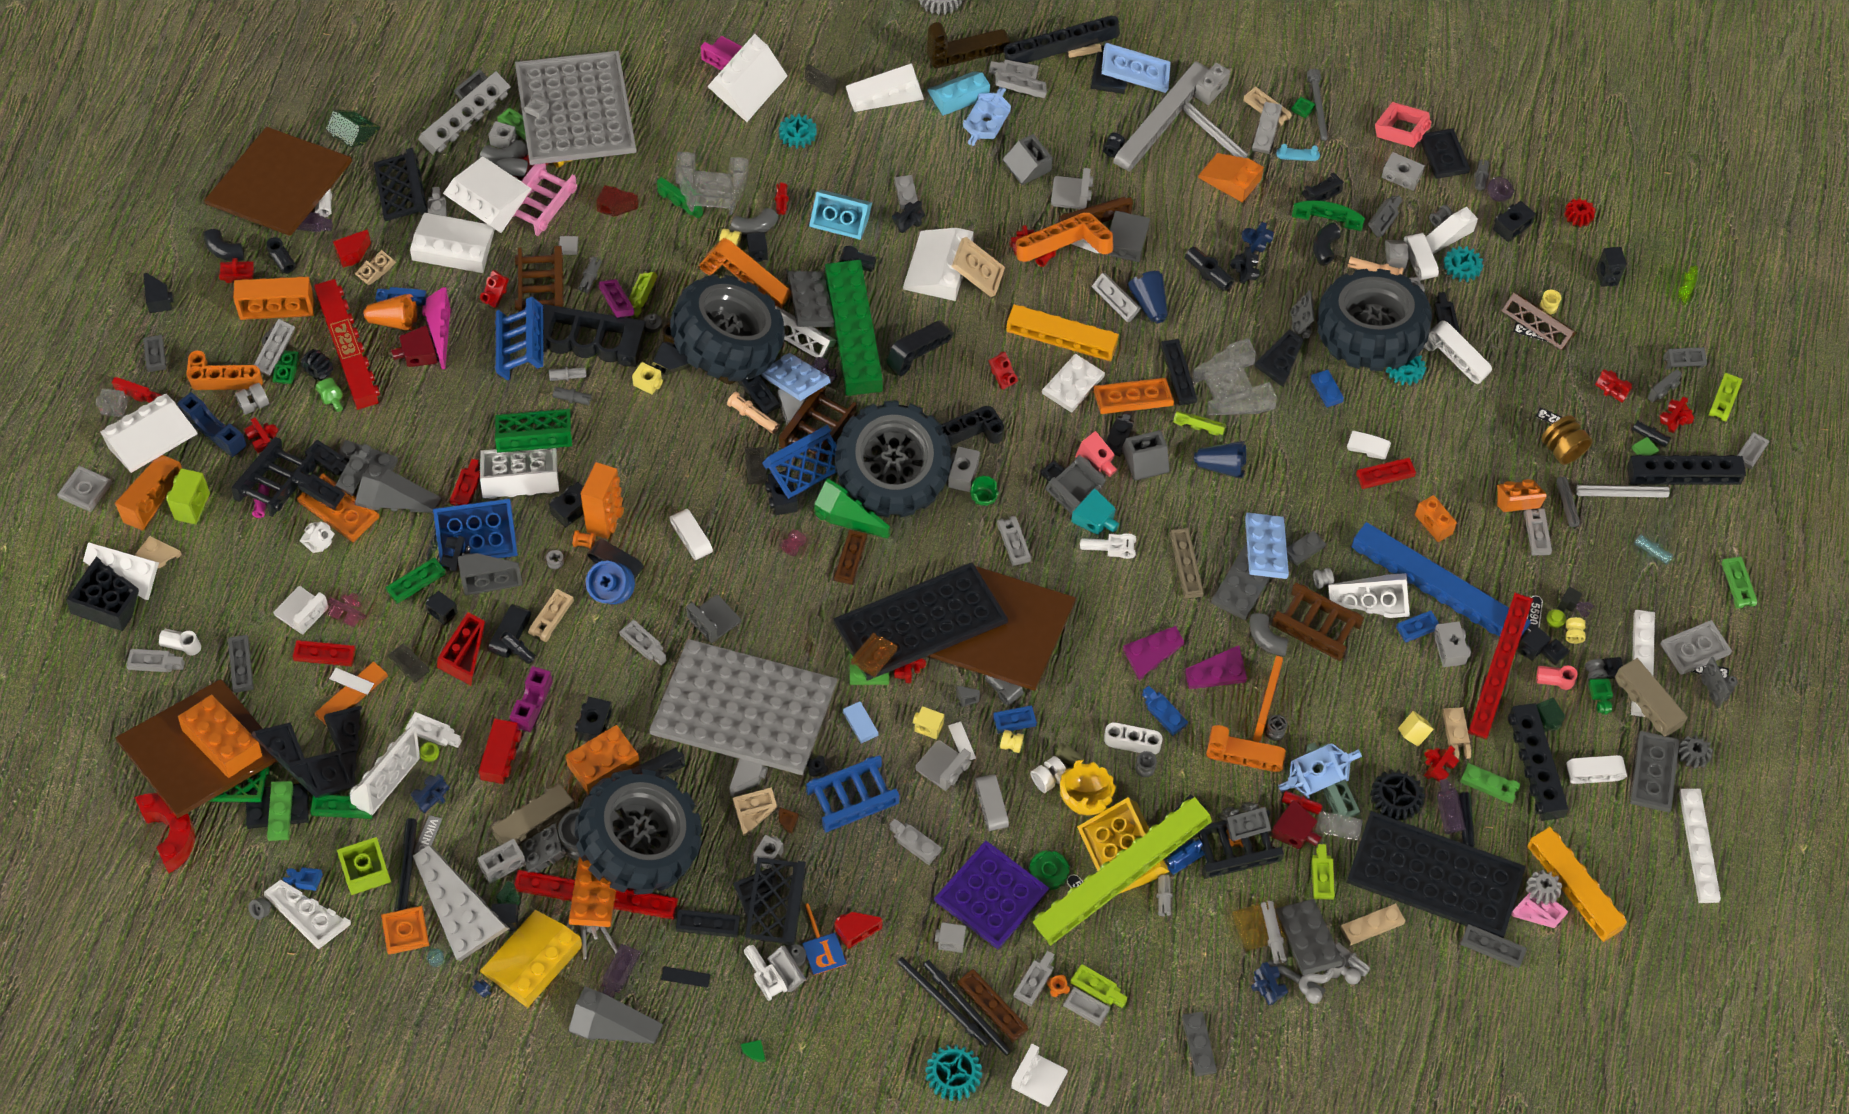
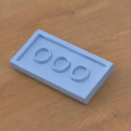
M1106 43L1103 52L1102 74L1166 93L1169 88L1171 62Z
M791 353L783 355L781 359L774 362L771 367L761 374L763 378L800 401L830 383L829 376Z
M1247 512L1245 523L1249 574L1287 579L1289 571L1284 517Z

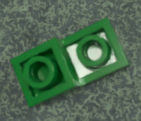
M284 350L278 364H275L273 383L292 384L299 362V352Z

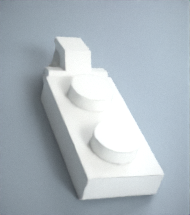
M417 712L413 714L405 728L407 730L412 725L416 726L418 737L438 745L447 746L449 744L458 748L462 742L460 736L454 734L455 731L449 725Z

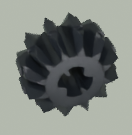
M312 349L301 359V365L305 368V372L314 379L322 381L333 370L332 362L320 350Z

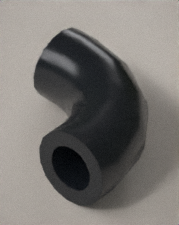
M1334 222L1321 228L1313 240V253L1321 266L1329 264L1335 258V254L1331 249V243L1339 239L1341 233L1338 225Z
M209 229L204 232V241L207 249L215 257L226 261H232V258H237L238 261L245 260L241 242H225L222 238V232L218 229Z

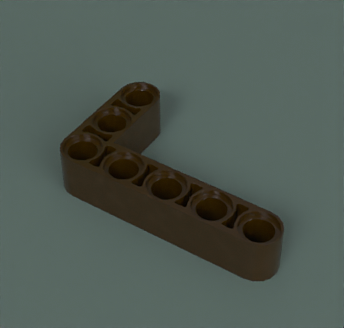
M935 22L928 27L927 54L934 68H942L1003 53L1004 47L1010 44L1011 41L1007 32L1004 29H999L948 42V36L942 23Z

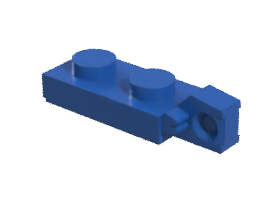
M390 287L389 290L377 289L376 301L379 302L400 295L411 294L413 296L410 297L411 300L415 301L417 306L426 305V298L428 296L425 290Z
M1150 686L1143 689L1142 696L1146 699L1147 709L1172 736L1188 725V721L1160 692L1156 693Z

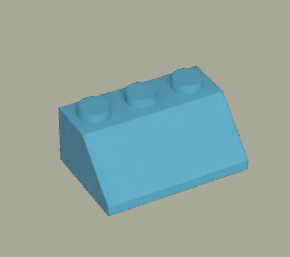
M973 71L927 89V92L944 116L975 104L979 93H990V84L982 72Z
M819 190L816 192L809 227L861 240L869 220L872 202Z

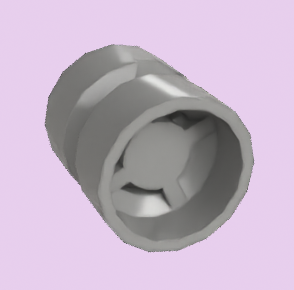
M260 383L249 386V390L242 389L235 393V397L244 415L254 412L256 407L263 408L269 405L268 398ZM251 395L254 401L251 404L247 398V396Z

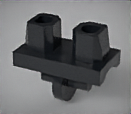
M919 200L914 204L911 202L907 203L904 207L905 211L902 213L895 212L892 215L893 222L901 233H904L913 225L916 227L921 226V219L925 217V213L922 210V202Z
M1247 246L1242 254L1235 255V258L1230 261L1231 268L1239 272L1240 283L1243 284L1248 279L1256 281L1260 275L1259 269L1252 268V266H1256L1258 263V255L1251 253V247Z
M447 537L445 547L455 549L453 556L443 554L441 564L449 567L452 571L457 572L459 565L458 557L470 553L471 547L465 546L464 553H462L464 537Z

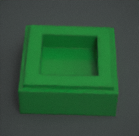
M1300 96L1292 106L1291 111L1306 119L1315 108V103Z

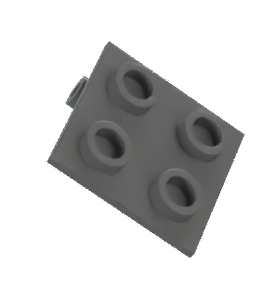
M1309 290L1291 308L1292 331L1298 336H1303V338L1310 337V325L1314 321L1312 290Z
M1713 656L1701 674L1702 682L1707 686L1711 700L1715 702L1717 708H1720L1722 702L1729 699L1734 687L1737 685L1736 677L1728 676L1724 678Z
M555 823L522 843L528 873L530 871L539 873L541 870L549 867L550 862L554 864L555 860L558 861L564 858L565 854L568 853L565 846L561 847Z

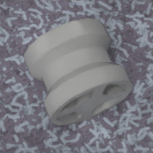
M1325 568L1323 571H1313V579L1317 589L1334 584L1331 568Z

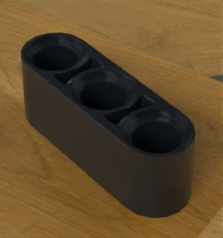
M598 539L587 553L588 557L596 564L608 560L625 565L631 570L634 579L644 568V565L637 558L603 539Z
M511 604L490 641L488 651L501 657L509 658L512 653L511 648L499 639L500 635L505 630H509L519 640L530 620L531 610Z

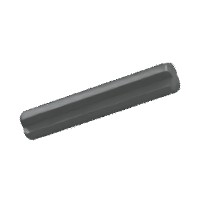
M1566 476L1558 477L1556 482L1569 526L1577 527L1580 520Z

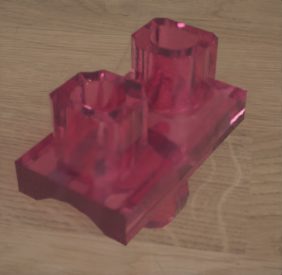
M351 593L349 596L345 594L342 596L341 599L346 601L345 604L331 597L328 601L331 604L328 615L339 620L341 614L345 611L347 615L343 622L352 627H355L360 619L364 620L366 617L365 614L353 608L354 606L359 608L361 602L357 601L358 595L355 593Z

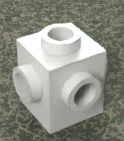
M325 522L310 523L305 528V533L299 541L313 553L323 552L332 543L331 539L335 533L330 530V526Z

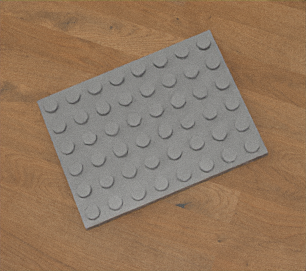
M619 51L515 62L530 165L636 153ZM534 97L549 103V109L540 118L526 113L524 109Z
M688 639L650 727V734L803 775L837 685V678Z

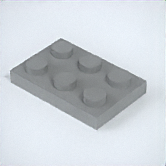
M1712 620L1664 639L1660 643L1680 675L1707 665L1712 656L1717 661L1729 656L1732 652Z

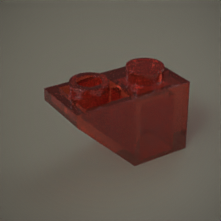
M604 185L596 200L597 212L612 217L636 210L639 207L638 195Z

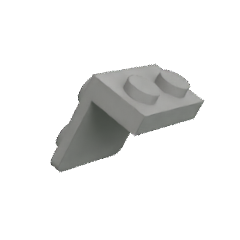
M1084 168L1082 179L1054 177L1051 205L1073 209L1086 208L1087 201H1091L1092 190H1088L1093 184V176H1090L1091 169Z
M936 741L916 764V771L946 791L951 785L956 783L959 775L970 766L971 752L964 748L959 754L942 741Z

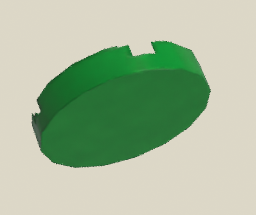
M1041 851L1032 858L1029 873L1049 887V890H1054L1063 886L1067 881L1069 863L1059 852Z

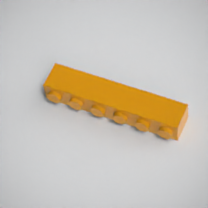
M1015 304L1009 315L1006 330L1009 333L1111 361L1119 336V334L1109 330L1106 331L1095 326L1085 325L1077 321H1071L1060 316L1050 315Z
M1549 827L1532 837L1527 847L1547 872L1552 871L1553 877L1558 876V882L1562 883L1561 890L1599 938L1605 942L1622 931L1627 923L1625 916L1615 908L1611 898L1602 892L1598 882L1590 877L1585 866L1578 862L1574 857L1573 851L1562 842L1560 835Z

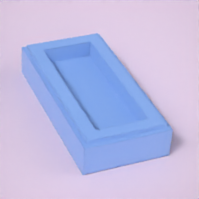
M860 701L843 709L844 716L861 744L878 736L876 727Z

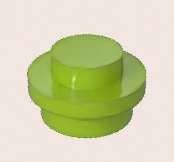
M1555 609L1548 612L1546 620L1550 627L1559 628L1565 624L1566 616L1562 611Z
M424 743L419 749V756L425 762H432L438 758L439 748L434 743Z

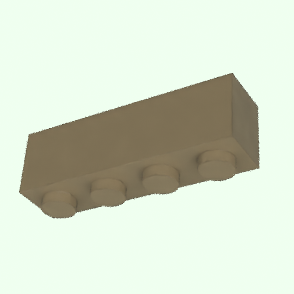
M1638 658L1619 668L1615 676L1618 685L1626 690L1630 699L1636 702L1641 708L1643 715L1651 720L1658 732H1661L1666 737L1684 725L1688 718Z
M561 784L556 787L552 786L545 794L531 799L523 808H518L507 818L498 820L492 827L493 835L500 845L514 839L517 845L520 846L527 839L562 819L569 811L575 810L574 802Z

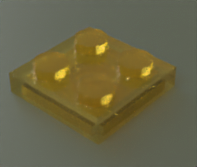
M1261 904L1232 912V917L1245 951L1268 945L1269 937ZM1276 915L1280 935L1285 940V935L1283 933L1278 917Z

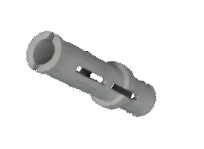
M1267 901L1269 910L1267 909L1266 902L1261 903L1269 937L1267 942L1272 950L1273 962L1280 964L1278 955H1280L1282 963L1287 961L1283 948L1284 939L1280 935L1274 902Z

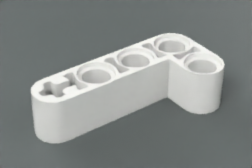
M1440 321L1429 331L1428 341L1424 348L1428 351H1434L1438 347L1474 383H1481L1492 371L1491 365L1448 322Z

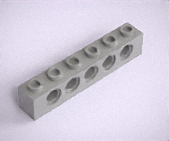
M495 71L421 133L418 140L432 155L435 152H442L447 147L445 144L448 141H451V143L459 137L458 133L460 131H467L472 126L470 123L473 120L477 122L484 116L483 112L486 109L490 111L496 106L495 102L498 99L502 101L508 96L507 91L511 86ZM487 91H491L494 96H490ZM474 101L480 102L481 106H477ZM462 112H467L469 117L464 116ZM450 122H454L457 127H452ZM437 132L442 133L444 138L439 137Z

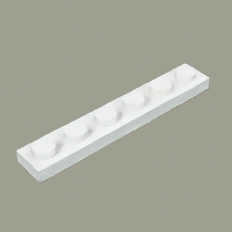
M1635 610L1632 660L1638 658L1653 675L1655 612ZM1631 700V715L1645 717L1641 708L1636 702Z
M1681 789L1679 796L1698 902L1719 903L1721 897L1701 789Z

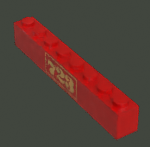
M335 279L314 285L321 310L357 410L379 404L377 396L380 395L377 385L373 386L372 381H375L372 370L368 371L367 369L370 366L367 356L362 355L365 352L362 342H358L356 339L359 338L357 328H353L351 325L354 324L352 314H348L346 311L349 310L347 300H342L341 296L344 295L342 286H337Z

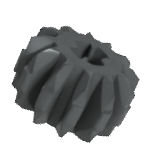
M1696 734L1692 738L1687 736L1679 744L1678 755L1681 756L1680 762L1686 761V767L1691 764L1694 770L1698 766L1701 768L1705 767L1712 759L1713 749L1709 748L1710 742H1704V737L1698 739Z

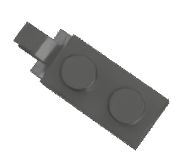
M1400 195L1387 198L1368 223L1376 237L1383 236L1399 214L1397 207L1403 201Z
M364 444L360 453L355 451L354 455L352 454L335 485L337 489L351 496L354 495L363 474L370 465L371 458L368 455L371 452V446Z

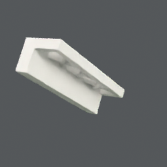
M775 306V309L780 310L784 326H791L793 332L792 335H785L784 340L817 359L823 360L828 348L834 347L837 340L814 327H797L795 316ZM797 335H806L808 343L801 344ZM818 342L824 345L820 354L814 351V343Z

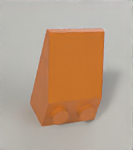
M1217 153L1198 175V178L1243 203L1261 181L1264 167L1248 158Z

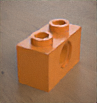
M1434 495L1418 504L1415 516L1437 542L1453 534L1457 522Z

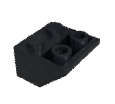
M662 342L650 366L660 370L664 375H669L689 368L692 365L687 362L688 357L685 354L679 353L675 344Z

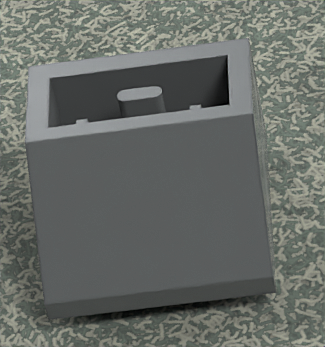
M1032 134L1019 140L1003 158V162L1019 183L1024 185L1050 172L1053 158L1036 136Z
M1161 430L1126 438L1121 449L1134 481L1169 473L1168 449Z

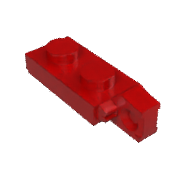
M114 377L111 382L118 394L132 396L139 402L144 400L150 403L157 397L162 396L150 391L147 387L118 377Z
M471 459L469 467L461 470L449 501L450 505L459 506L471 503L480 480L479 460Z

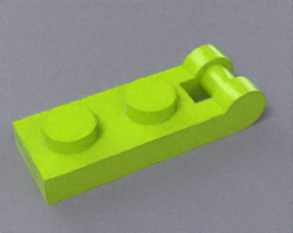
M1728 373L1724 374L1708 414L1709 416H1717L1722 421H1727L1743 379ZM1718 406H1719V407H1721V408H1724L1725 410L1722 411V410H1719V409H1717V408H1718Z

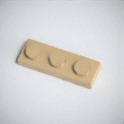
M1393 904L1341 925L1340 929L1349 946L1401 926L1405 923V919L1397 904Z

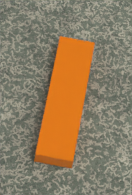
M373 661L357 677L374 683L369 691L370 693L388 675ZM345 686L315 712V716L326 725L324 720L326 714L353 708L367 694Z

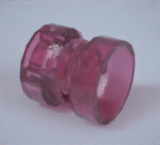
M793 529L780 546L788 555L796 556L799 548L804 546L807 539L801 532Z

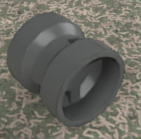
M1272 715L1269 718L1265 733L1270 740L1278 741L1284 737L1287 728L1286 718L1281 715Z
M1143 751L1138 755L1135 769L1139 776L1150 777L1154 774L1157 763L1155 754L1150 751Z

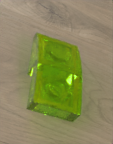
M1690 266L1688 273L1684 275L1682 287H1679L1678 296L1681 298L1682 305H1686L1694 290L1698 277V266Z

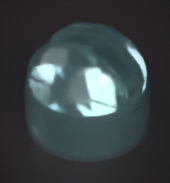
M437 948L431 949L427 954L428 963L433 967L442 965L444 962L443 952Z

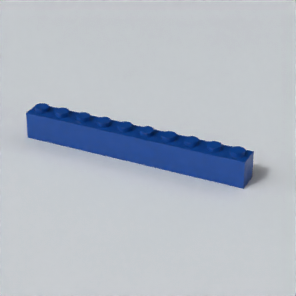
M1367 522L1354 537L1352 548L1356 552L1367 556L1374 563L1382 565L1393 574L1406 573L1407 583L1415 585L1422 592L1433 596L1440 603L1448 605L1455 612L1466 616L1473 623L1481 625L1488 632L1500 637L1509 607ZM1529 619L1526 620L1520 641L1532 622Z

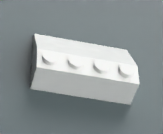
M754 34L713 79L708 88L748 122L785 80L787 74L768 45Z
M482 156L453 178L443 194L502 233L531 191V188Z
M424 213L411 244L412 260L483 273L495 229L484 223Z
M960 228L921 231L903 290L956 301L963 275L951 266L961 239L967 237L973 242V231Z
M167 394L157 397L149 404L141 406L137 411L124 416L118 422L108 425L104 430L100 431L108 448L131 473L197 435L196 430Z
M549 448L497 453L496 449L482 450L480 454L482 497L495 499L503 496L514 497L516 495H534L536 493L551 494L559 491L557 449Z
M412 725L395 742H392L388 746L387 752L376 760L375 766L364 774L358 786L355 785L350 792L351 804L355 805L359 810L373 815L418 762L420 754L416 726Z

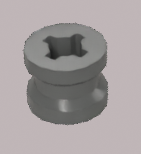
M1594 659L1585 664V669L1589 673L1588 680L1607 678L1608 674L1604 670L1605 664L1602 659Z

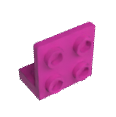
M720 36L713 45L706 42L701 45V58L703 61L722 70L740 51L742 46Z

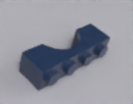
M192 392L177 403L178 408L187 420L232 458L247 446L244 436L230 423L225 425L209 411L205 403Z

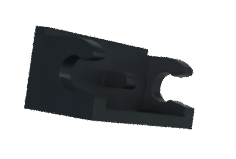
M1333 172L1327 180L1313 187L1305 186L1306 190L1302 191V195L1307 201H1326L1342 192L1344 181Z

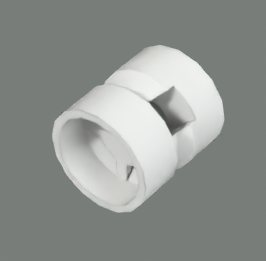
M1053 756L1044 762V766H1038L1030 774L1039 790L1046 793L1055 787V783H1060L1061 776L1066 767L1060 759Z

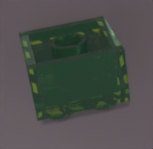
M333 110L326 130L331 132L333 137L344 140L345 144L350 147L363 146L380 129V126L354 110Z

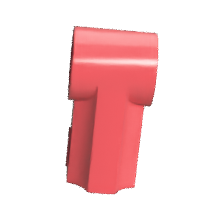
M1538 666L1536 681L1538 684L1556 685L1563 690H1569L1574 686L1578 674L1577 670L1572 666H1564L1562 668Z

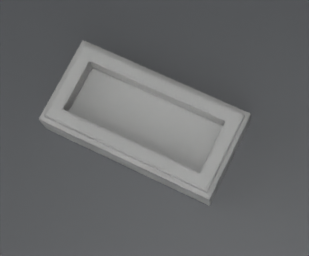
M1753 432L1737 456H1743L1744 466L1751 470L1770 441Z
M781 946L767 958L783 979L787 992H792L806 980L786 946Z
M1076 987L1072 989L1063 1005L1099 1027L1110 1011L1109 1006Z

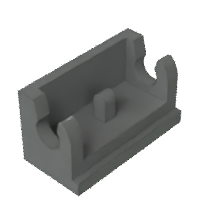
M1705 347L1668 349L1663 356V361H1667L1665 369L1689 366L1703 368L1707 365Z

